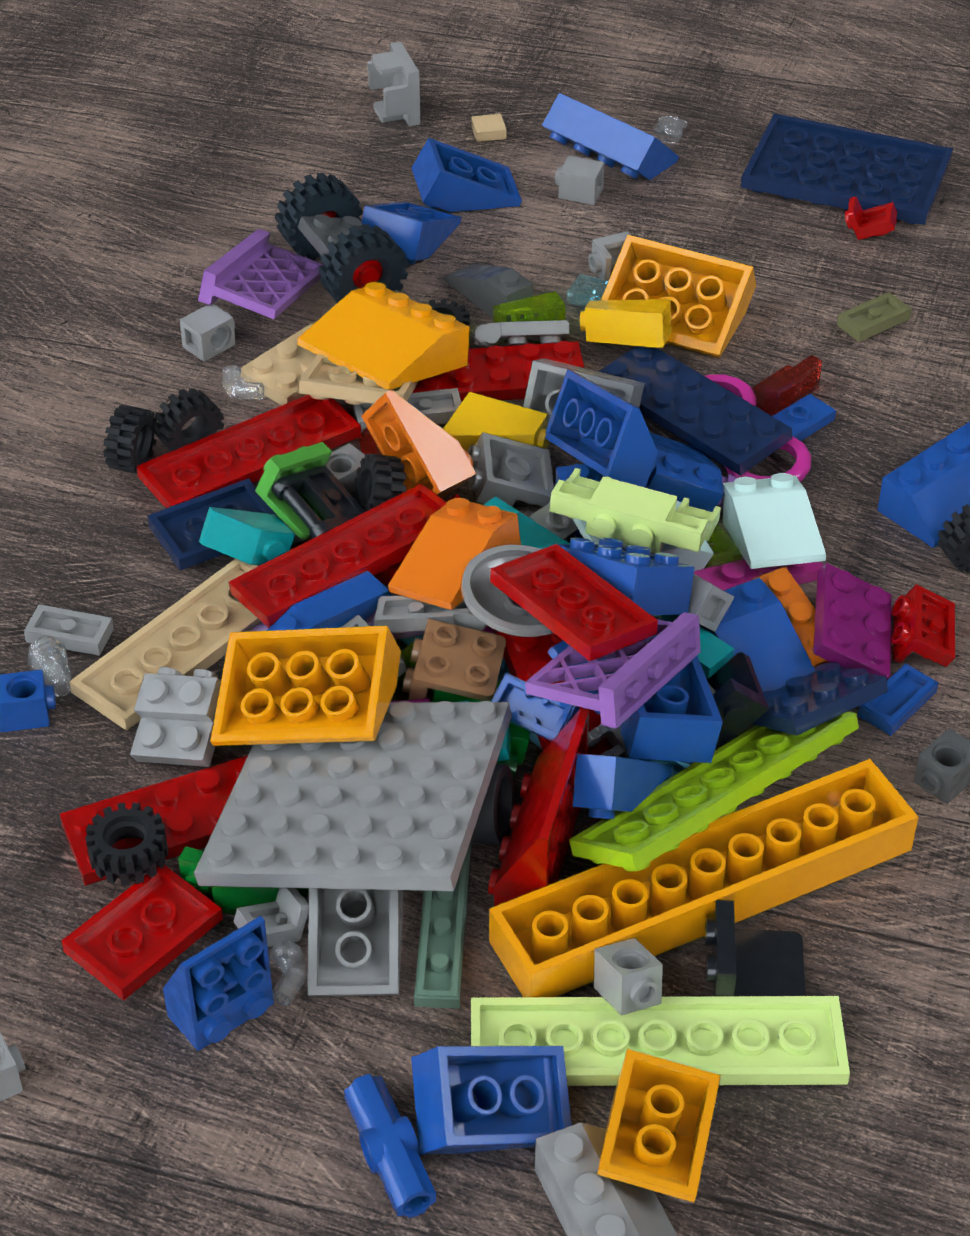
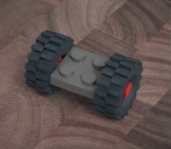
M317 173V178L314 179L310 174L304 176L306 182L302 184L299 180L294 182L293 186L295 189L292 192L288 189L284 192L285 202L279 201L277 205L281 213L275 214V220L279 223L276 225L278 231L298 255L306 256L315 261L316 256L320 258L324 265L319 266V273L322 276L320 281L336 303L351 291L364 288L367 283L371 282L383 283L386 285V288L392 291L402 290L404 285L400 280H407L408 273L404 268L409 267L404 251L385 230L383 231L375 225L372 229L368 224H362V220L359 217L363 215L362 208L359 206L360 202L340 179L338 180L332 174H329L327 177L324 173Z

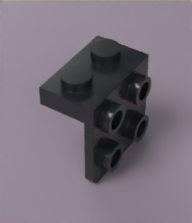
M743 652L737 653L707 680L716 691L713 697L723 721L715 750L738 737L769 710L750 657Z
M716 900L714 918H706L705 945H712V955H706L705 978L706 982H713V996H806L802 936L795 931L735 929L734 901Z

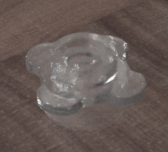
M675 116L658 118V125L654 127L653 132L663 142H678L682 138L683 128L687 127V122Z

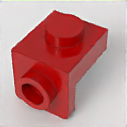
M857 196L850 198L848 210L845 211V221L847 227L854 230L858 240L872 236H883L895 230L897 210L893 202L862 210Z

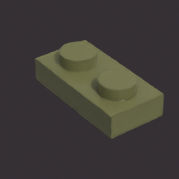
M887 292L838 314L837 326L855 340L861 342L909 320L912 308L890 292Z

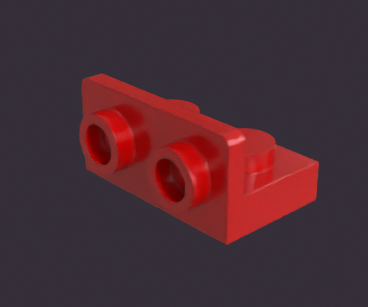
M915 584L905 596H899L892 607V659L901 663L913 651L925 659L947 667L955 659V603Z

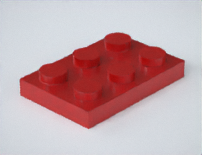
M166 865L163 868L156 866L157 874L151 878L146 874L144 876L145 882L134 883L61 941L65 954L123 1001L223 920L222 908Z

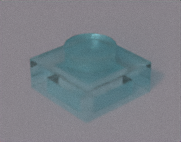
M579 274L567 291V303L585 308L589 301L601 300L609 281Z

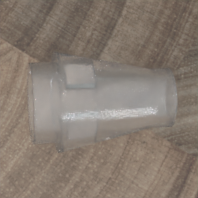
M51 636L42 637L34 641L27 651L28 664L33 670L43 669L45 683L54 686L55 696L67 695L71 692L69 681L73 678L64 644Z

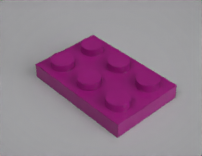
M825 563L817 574L813 654L829 662L838 663L840 667L849 669L863 668L868 673L886 676L887 681L890 678L892 594L853 576L848 571Z

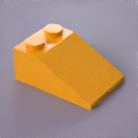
M627 1049L608 1117L597 1175L695 1202L721 1075Z

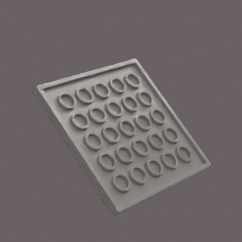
M402 701L390 703L375 741L253 745L194 871L198 886L454 891L512 717L509 702L441 701L411 703Z

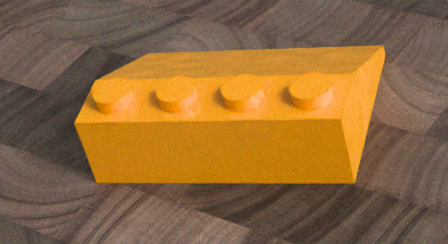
M627 235L601 300L670 299L672 332L666 344L720 358L746 314L756 288V280L753 266Z
M371 282L367 283L364 288L348 293L298 337L297 345L315 354L320 353L328 357L329 361L339 366H346L351 372L353 370L356 371L358 376L363 378L364 375L375 381L376 385L392 390L401 387L406 382L412 381L414 383L467 366L470 326L457 321L452 315L442 314L433 310L428 304L413 301L404 293H396L386 288V285L383 283Z
M368 626L230 632L211 736L212 745L375 741L396 689L401 650L389 627Z

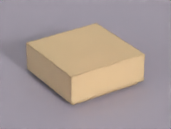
M501 114L471 116V126L476 142L506 139V127Z

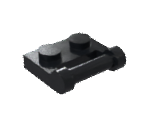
M326 465L281 477L272 486L274 495L279 500H285L309 528L312 539L366 512ZM297 491H300L304 495L306 500L309 501L310 504L323 517L324 521H322L318 517V515L311 509V507L305 502V500L299 495Z

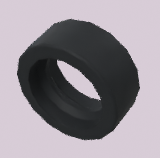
M496 763L470 841L471 844L501 846L503 837L508 836L510 833V820L514 807V782L510 767L506 764Z

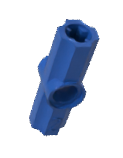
M367 1074L354 1079L353 1083L344 1089V1098L359 1130L361 1148L370 1171L373 1174H379L397 1217L407 1216L412 1218L425 1213L427 1208L436 1202V1191L420 1159L418 1141L409 1119L406 1116H400L382 1076L376 1077Z

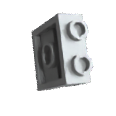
M483 432L476 445L470 446L468 453L472 458L476 475L469 479L468 489L476 493L477 502L486 503L495 496L510 506H513L516 500L543 507L550 502L554 482L548 449Z
M160 667L157 674L145 673L134 711L141 719L130 756L137 762L210 767L215 746L211 743V736L221 685L218 676L205 669H196L193 676H182L179 671L169 667Z

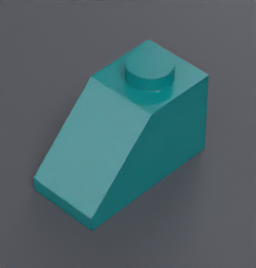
M209 507L199 542L206 547L250 565L260 566L290 551L295 533L276 514Z

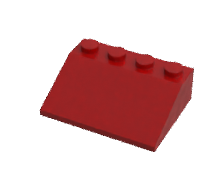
M581 708L537 757L532 774L525 773L521 786V798H524L522 805L515 804L510 820V829H513L511 837H503L499 852V861H502L500 869L493 868L489 879L488 894L494 895V907L559 881L570 846L569 840L573 836L581 807H573L577 754H587L589 709Z

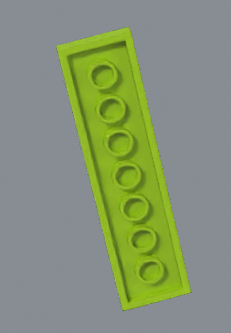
M845 712L798 736L756 725L715 750L711 763L695 762L659 784L632 812L615 811V819L604 818L571 838L569 842L572 855L592 860L596 864L606 863L622 867L630 872L643 870L650 865L652 860L665 852L675 850L680 846V842L694 833L706 830L709 824L719 817L734 812L737 806L744 801L762 794L769 785L777 780L789 777L792 774L791 771L797 767L815 760L819 753L830 746L843 742L844 737L859 728L857 714Z

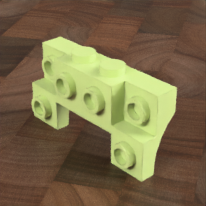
M577 468L574 469L566 481L558 480L551 492L550 512L586 521L585 534L599 538L618 539L623 541L625 545L651 548L653 553H660L665 543L681 549L699 552L704 540L709 541L719 521L721 507L715 506L713 512L689 506L690 499L685 497L676 510L677 496L618 481L607 476H603L600 482L580 476L581 469Z

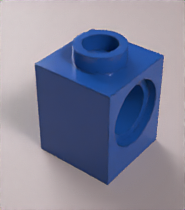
M43 669L1 674L0 732L50 726L49 710L56 709L54 686L46 685Z

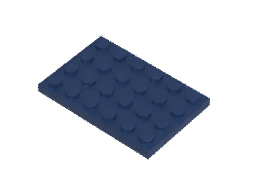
M774 113L741 177V188L751 189L757 193L766 192L780 195L786 199L805 200L816 205L839 207L846 211L848 210L850 198L857 196L862 210L893 202L897 210V220H902L908 224L925 225L950 164L953 148Z

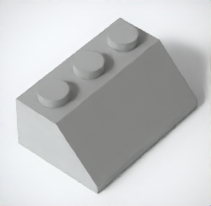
M549 359L534 360L532 362L523 407L547 413L548 424L567 369L582 375L638 408L640 406L645 383Z
M580 1122L536 1138L535 1172L567 1236H677L654 1191L597 1175L605 1128Z

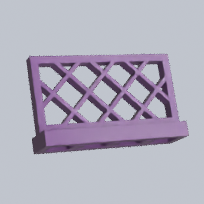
M257 229L204 270L198 301L212 305L221 298L275 319L320 280L322 276L319 273V266L323 264L269 244L270 232Z
M684 612L673 622L657 619V636L646 638L592 661H588L569 645L525 682L526 694L599 711L601 725L617 729L701 652L699 615ZM611 657H617V658H612V659H606V660L597 661V660H600V659L611 658ZM593 675H595V677H589V678H584V679L575 680L576 678H582V677H587V676H593ZM566 681L561 683L550 684L553 682ZM599 690L597 694L588 693V691Z

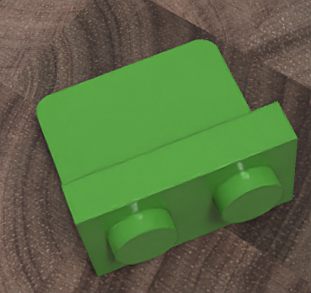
M323 442L308 447L302 446L295 451L271 457L265 463L264 473L255 489V492L303 540L311 539L309 528L285 500H279L274 495L272 486L281 477L326 465L332 451ZM297 491L299 495L305 500V502L311 507V509L318 515V517L322 521H324L323 517L310 504V502L306 500L304 495L300 491Z

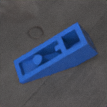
M366 571L292 605L266 631L341 628L357 615L366 621L376 611L378 599L381 596H392L393 594L369 571Z
M577 754L573 807L589 808L588 817L615 819V811L632 812L659 784L672 774L673 765L614 756Z

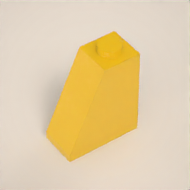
M670 299L589 301L585 311L580 312V330L586 331V342L664 348L672 332Z
M472 392L467 394L443 428V430L458 440L462 449L467 452L471 445H476L482 432L547 449L550 441L545 439L548 426L547 413Z

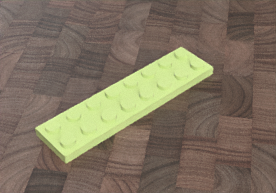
M839 996L662 997L661 1004L622 1016L603 997L471 998V1046H563L567 1086H616L627 1049L721 1075L719 1085H848L850 1069Z

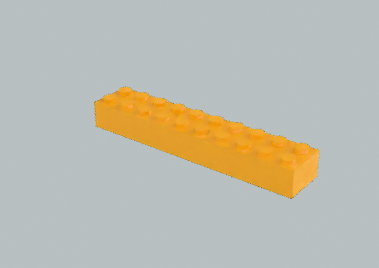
M868 759L718 818L710 823L706 830L694 833L680 842V846L675 850L665 852L652 860L650 865L643 870L630 872L622 867L605 863L489 909V943L523 997H557L594 982L595 948L635 938L653 956L667 952L705 936L706 918H714L716 900L734 901L735 923L911 851L919 817L874 762Z

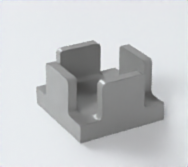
M402 42L390 43V52L372 55V60L367 62L369 88L371 90L384 88L383 101L374 102V110L383 123L404 119L408 126L420 125L419 70Z

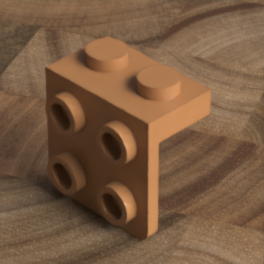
M428 619L423 640L415 638L410 662L416 663L415 669L407 668L402 692L409 693L408 700L426 699L429 688L482 701L492 700L506 645L505 638L484 631Z

